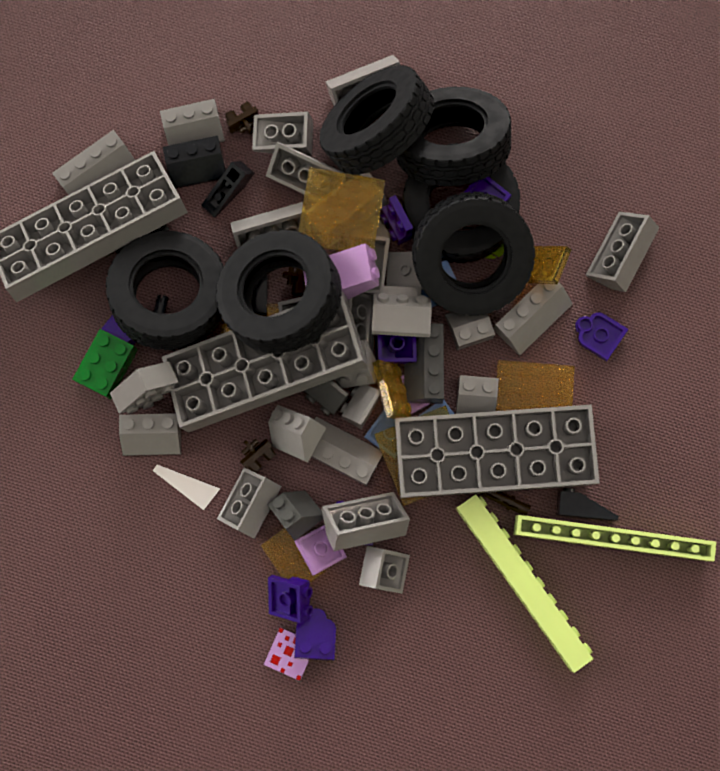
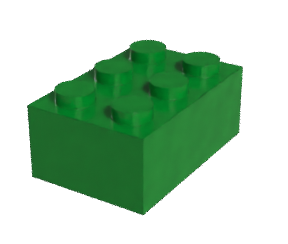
M99 329L72 380L111 400L110 392L122 381L138 349L130 343Z

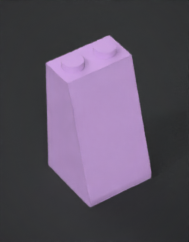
M367 244L329 255L338 270L342 291L347 296V299L379 286L378 278H380V273L375 264L377 259L376 252ZM303 271V273H304V279H305V285H306V284H307L306 273Z

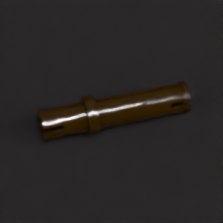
M503 492L478 493L505 506L506 510L509 511L511 509L523 516H527L531 508L530 505L515 499V496H509Z

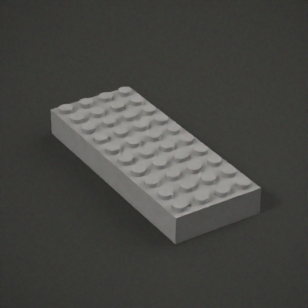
M155 151L0 230V276L5 289L16 303L120 249L136 238H140L188 213Z
M343 291L340 296L339 309H337V314L334 320L331 321L330 326L315 341L298 350L282 354L264 353L250 348L232 331H228L162 356L163 363L170 362L178 380V383L172 387L171 396L179 428L189 433L369 367L347 296ZM292 308L286 309L284 311L278 312L268 317L284 314Z
M592 405L395 418L394 420L400 499L588 486L600 483Z

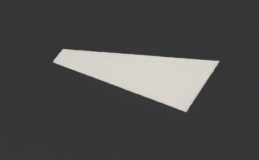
M156 465L153 469L157 475L203 510L220 490V488L160 465Z

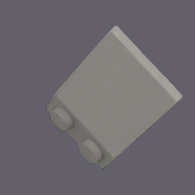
M308 112L254 115L252 150L254 152L273 154L276 143L280 142L307 156H312V117Z

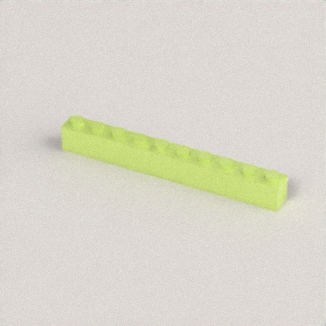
M475 494L455 509L571 672L575 673L593 660L590 655L592 650L586 643L582 644L578 638L581 636L574 626L570 627L567 623L569 618L562 609L560 611L557 609L555 598L551 593L547 594L543 589L545 587L544 583L539 577L535 578L531 572L533 568L527 560L523 561L520 557L522 554L516 544L512 545L508 540L510 538L508 532L504 528L500 529L497 524L499 520L493 512L489 513L485 508L487 506L485 500Z
M515 516L513 533L515 536L715 562V541L531 516Z

